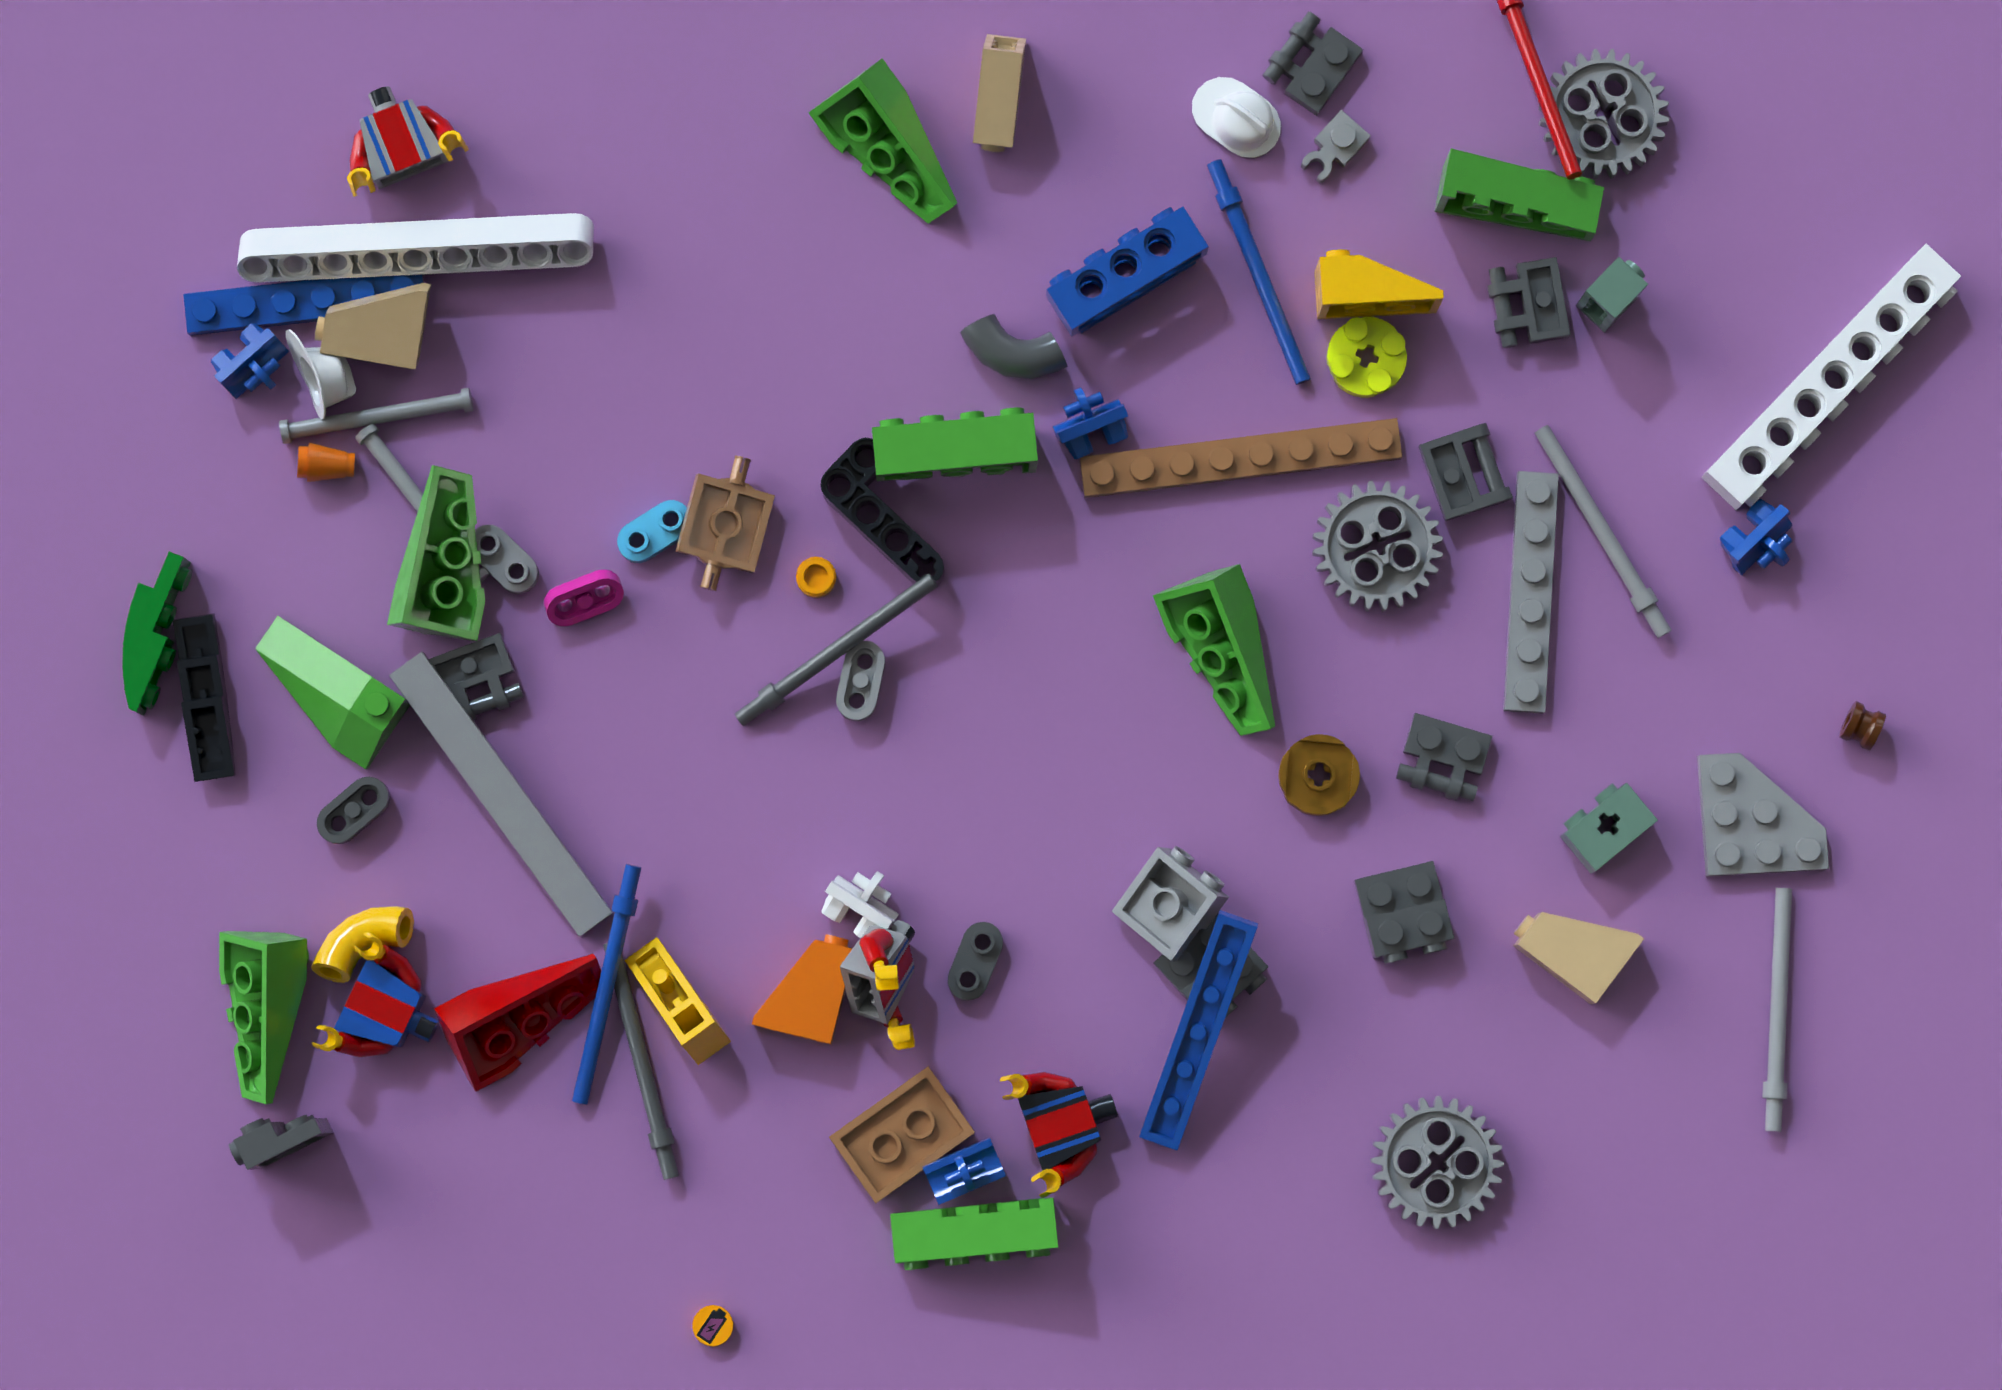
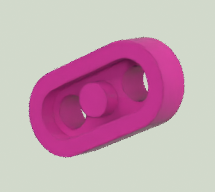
M605 569L597 570L552 588L545 596L544 607L548 619L553 624L571 626L618 606L623 599L624 590L616 573Z

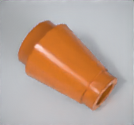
M309 443V446L298 447L297 478H307V482L354 477L355 453H347L346 451Z

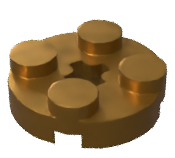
M1315 734L1306 736L1294 743L1285 753L1280 762L1278 779L1284 797L1290 805L1305 814L1323 816L1332 814L1345 807L1354 796L1359 785L1360 769L1355 756L1342 741L1333 736ZM1316 764H1322L1324 771L1330 773V780H1324L1322 786H1315L1314 780L1308 778V771L1315 770Z

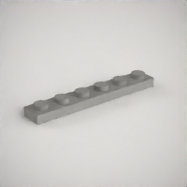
M1517 472L1503 711L1545 713L1559 476L1557 473Z

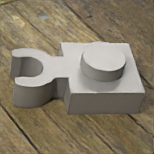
M1340 110L1314 139V143L1321 149L1308 153L1302 161L1301 168L1305 170L1310 163L1319 162L1323 166V171L1318 175L1316 181L1320 184L1329 177L1334 161L1344 168L1366 144L1371 135L1345 112Z

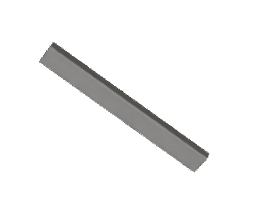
M420 652L391 673L389 676L578 936H582L612 914L613 911H611L608 904L424 652Z

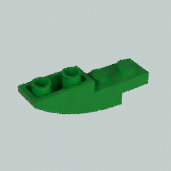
M170 551L167 554L154 588L138 582L125 626L122 660L124 690L128 708L143 716L147 708L153 709L161 690L157 686L163 671L168 672L174 662L176 650L172 648L175 642L161 635L163 628L169 629L177 611V607L173 606L179 591L184 592L192 576V570L188 569L191 562L183 556Z

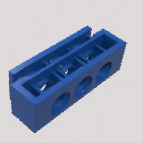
M1184 206L1176 211H1173L1172 207L1161 211L1151 219L1153 225L1141 232L1138 228L1130 230L1117 240L1119 243L1117 247L1107 253L1104 249H1100L1084 259L1083 262L1086 266L1074 273H1071L1069 269L1065 270L1049 281L1051 287L1047 289L1046 297L1071 337L1079 332L1082 334L1194 266L1197 260L1207 255L1209 246ZM1154 243H1162L1167 246L1169 252L1163 256H1156L1149 251L1148 247ZM1127 263L1135 269V273L1129 277H1122L1115 272L1114 268L1119 264ZM1094 284L1101 289V294L1094 298H1088L1081 293L1080 289L1084 285Z

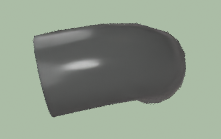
M995 314L988 315L971 323L960 332L966 345L983 365L1006 377L1035 379L1056 373L1068 367L1063 353L1051 332L1030 340L1017 339L1004 330Z

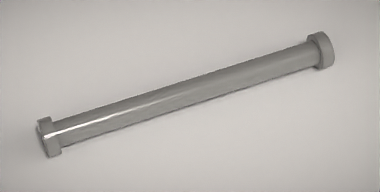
M463 388L461 393L326 416L322 420L315 418L289 423L288 419L280 420L279 427L283 444L293 442V438L464 409L466 413L474 411L470 388Z
M368 425L355 436V439L360 445H366L418 512L423 496L422 491L377 435L379 429L376 425ZM479 566L482 583L490 576V573L484 567L481 568Z

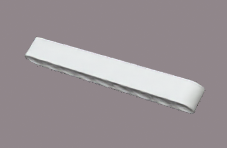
M568 213L252 229L243 233L240 238L237 271L243 279L250 282H278L578 267L589 263L592 259L594 225L592 220L583 214Z

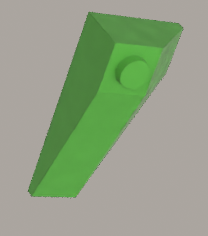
M883 58L808 112L829 142L841 153L848 151L863 164L861 169L870 177L876 174L891 187L892 195L926 223L929 224L957 204V200L906 90Z
M435 465L431 467L395 584L387 625L436 636L470 641L478 640L485 606L484 588H481L479 564H481L480 550L477 551L475 532L477 517L472 475Z
M1237 564L1208 572L1153 595L1167 633L1175 644L1180 641L1193 659L1189 664L1196 674L1202 672L1214 689L1213 698L1239 735L1243 736L1275 727L1255 602L1241 565Z
M278 615L255 648L332 748L366 770L410 707V704L404 697Z
M222 931L219 934V973L221 984H229L232 1007L226 1009L228 1022H234L239 1042L234 1047V1056L243 1098L263 1104L273 1103L307 980L309 953L306 938L280 932Z

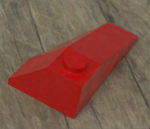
M594 954L470 989L434 1008L444 1036L475 1092L512 1073L522 1064L519 1058L535 1044L541 1047L550 1039L547 1035L548 1032L563 1019L571 1020L596 997L601 969Z

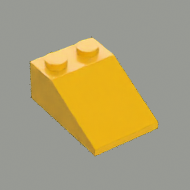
M1338 249L1327 251L1326 257H1319L1314 272L1317 319L1431 314L1437 312L1444 299L1443 290L1362 255H1350V250Z

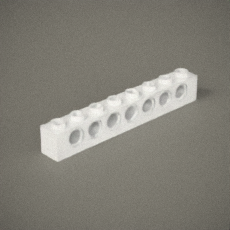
M1926 243L1701 478L1735 510L1744 502L1751 507L1767 491L1762 486L1764 481L1771 474L1778 479L1794 463V460L1789 455L1799 445L1806 450L1821 434L1816 427L1826 417L1833 422L1849 405L1844 398L1853 389L1861 393L1876 377L1871 370L1881 360L1887 365L1904 348L1898 342L1906 333L1909 332L1915 336L1931 320L1926 315L1929 309L1935 303L1942 308L1958 292L1953 287V284L1961 275ZM1908 286H1916L1922 290L1924 294L1923 303H1914L1908 298ZM1880 315H1891L1897 322V330L1895 332L1884 330L1880 325ZM1860 342L1868 347L1870 351L1869 360H1860L1855 357L1852 351L1853 343ZM1835 371L1839 373L1843 380L1842 388H1831L1825 381V372ZM1798 400H1810L1816 409L1815 416H1803L1797 407ZM1779 427L1785 430L1788 435V444L1785 446L1776 445L1770 438L1771 428ZM1745 456H1753L1759 460L1761 464L1760 474L1753 475L1744 469L1742 461Z

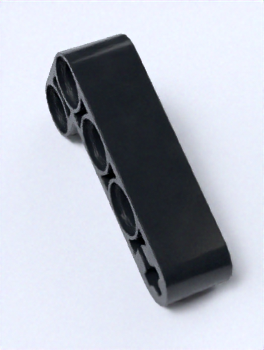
M866 437L858 439L822 476L820 485L824 499L913 584L927 575L919 577V566L910 558L918 546L920 550L916 552L917 558L926 565L931 561L935 563L933 565L935 575L932 577L939 585L944 578L945 572L942 558L868 488L876 479L875 465L868 468L861 467L856 462V456L865 449L874 451L873 439ZM836 478L848 480L851 484L848 493L840 497L830 494L828 486L832 480ZM865 505L876 507L880 512L878 519L871 524L860 522L857 518V512L861 507ZM896 532L903 533L909 539L906 548L898 552L892 551L886 546L888 536ZM908 558H910L909 561H908V564L905 565V564L903 563V561H905V560H907Z

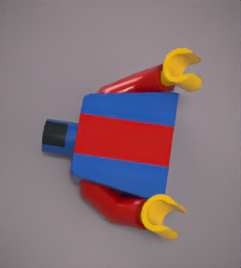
M365 932L364 935L373 941L371 948L367 951H362L355 946V951L366 959V962L335 1027L332 1028L326 1025H318L316 1027L327 1032V1041L324 1044L312 1042L313 1047L323 1051L335 1050L336 1052L362 1058L385 1055L394 1046L402 1047L408 1034L429 1043L438 1027L439 1021L420 1012L426 998L420 992V978L407 958L390 947L382 945V942L374 934Z

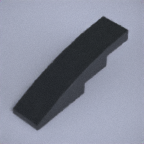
M215 613L174 619L172 621L179 656L177 666L183 696L181 706L194 782L235 776L228 700Z

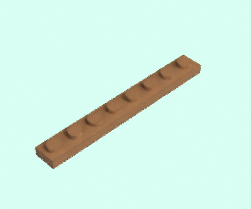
M1397 418L1084 456L1080 458L1084 498L1401 460L1402 450Z

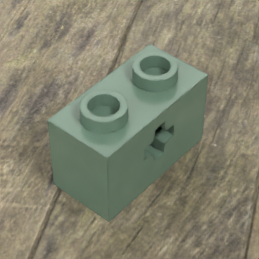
M1618 257L1584 292L1576 307L1605 333L1646 288L1648 283L1643 279L1645 274L1631 260L1624 262Z
M1612 783L1594 798L1599 805L1588 814L1583 809H1580L1563 823L1568 830L1560 836L1561 839L1590 874L1596 872L1658 821L1628 783L1623 784L1618 789ZM1599 816L1602 819L1611 817L1615 821L1611 826L1613 834L1609 831L1600 833L1597 829L1601 825Z

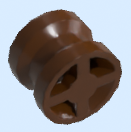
M1855 701L1843 722L1839 738L1846 741L1854 739L1860 742L1862 748L1868 751L1871 750L1883 728L1886 714L1880 711L1872 713L1865 709L1864 704Z

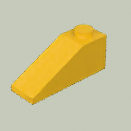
M658 937L624 960L682 1047L698 1065L731 1042Z

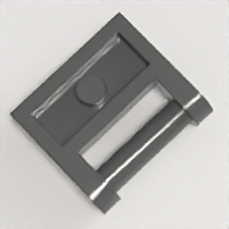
M1487 423L1420 444L1418 447L1445 522L1513 499L1510 488L1504 486L1487 436L1491 434ZM1473 443L1490 491L1489 493L1480 495L1462 446L1463 444Z

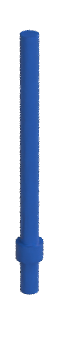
M1222 159L1215 160L1207 164V167L1218 192L1215 197L1220 210L1226 211L1296 385L1307 382L1311 379L1240 206L1243 200L1237 187L1232 186Z
M626 864L619 895L614 896L611 911L615 912L573 1093L572 1101L575 1103L588 1104L630 917L635 916L638 899H635L642 868L639 866Z

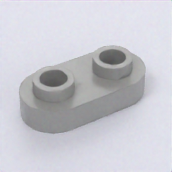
M483 525L475 530L477 551L480 550L481 555L480 565L507 591L514 594H523L530 591L536 585L539 577V570L534 560L501 528L495 525ZM486 538L495 539L496 545L491 551H484L482 549V542ZM516 565L524 568V574L519 579H513L510 576V570Z
M871 641L860 642L845 655L836 704L840 713L851 721L865 720L876 709L885 668V657L881 648ZM868 655L873 659V664L869 669H861L858 666L857 662L861 656ZM855 694L862 695L865 699L864 705L857 709L849 704L851 696Z

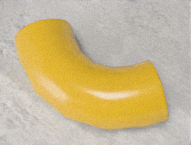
M399 906L372 907L346 918L327 935L311 966L312 970L320 977L338 983L348 982L356 964L362 957L355 951V946L362 951H367L373 943L364 933L370 932L382 942V945L403 948L409 943L413 933L414 918L412 911L409 908Z

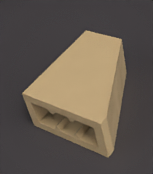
M991 34L986 36L982 51L973 143L981 144V149L1003 152L1005 147H1013L1026 46L1025 38Z
M420 283L330 306L325 317L318 316L315 340L321 341L320 353L416 370L420 358L431 284Z
M1540 912L1534 918L1527 915L1514 932L1519 939L1513 946L1592 1005L1598 1002L1644 938L1637 933Z

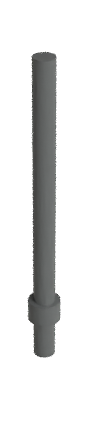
M930 573L775 685L771 682L759 690L757 698L735 713L738 721L742 726H745L767 709L773 711L783 704L785 696L936 589L938 584Z
M608 943L603 945L605 953ZM621 956L614 990L651 1133L647 1134L651 1150L656 1149L663 1180H668L679 1176L671 1146L675 1144L671 1128L666 1127L623 956Z

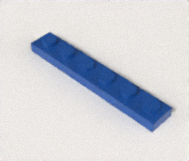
M424 274L303 280L183 294L187 333L193 336L244 330L251 323L264 328L317 322L318 316L325 317L328 308L332 305L425 283Z
M1219 910L1139 1135L1140 1138L1178 1150L1258 928V923Z

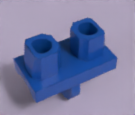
M251 323L241 332L239 337L246 345L239 354L234 356L228 349L221 350L211 359V363L217 372L214 375L215 378L235 399L247 389L252 392L262 382L272 390L277 384L269 376L281 366L278 361L290 352L269 328L264 330L255 323Z
M1082 388L1073 390L1076 402L1064 406L1063 409L1067 418L1078 413L1082 414L1052 426L1056 438L1062 444L1064 443L1074 459H1079L1094 451L1087 435L1089 432L1101 428L1108 445L1127 439L1128 433L1124 418L1128 417V413L1124 404L1121 405L1119 399L1091 410V408L1104 403L1101 393L1098 392L1086 397Z
M1759 499L1746 513L1747 519L1756 526L1748 536L1734 525L1720 537L1721 546L1730 556L1733 569L1741 576L1755 562L1763 569L1772 561L1780 566H1785L1789 562V556L1784 550L1793 541L1786 534L1792 527V523L1788 518L1790 511L1782 504L1775 508L1764 500Z
M990 1137L922 1166L938 1205L1006 1176Z

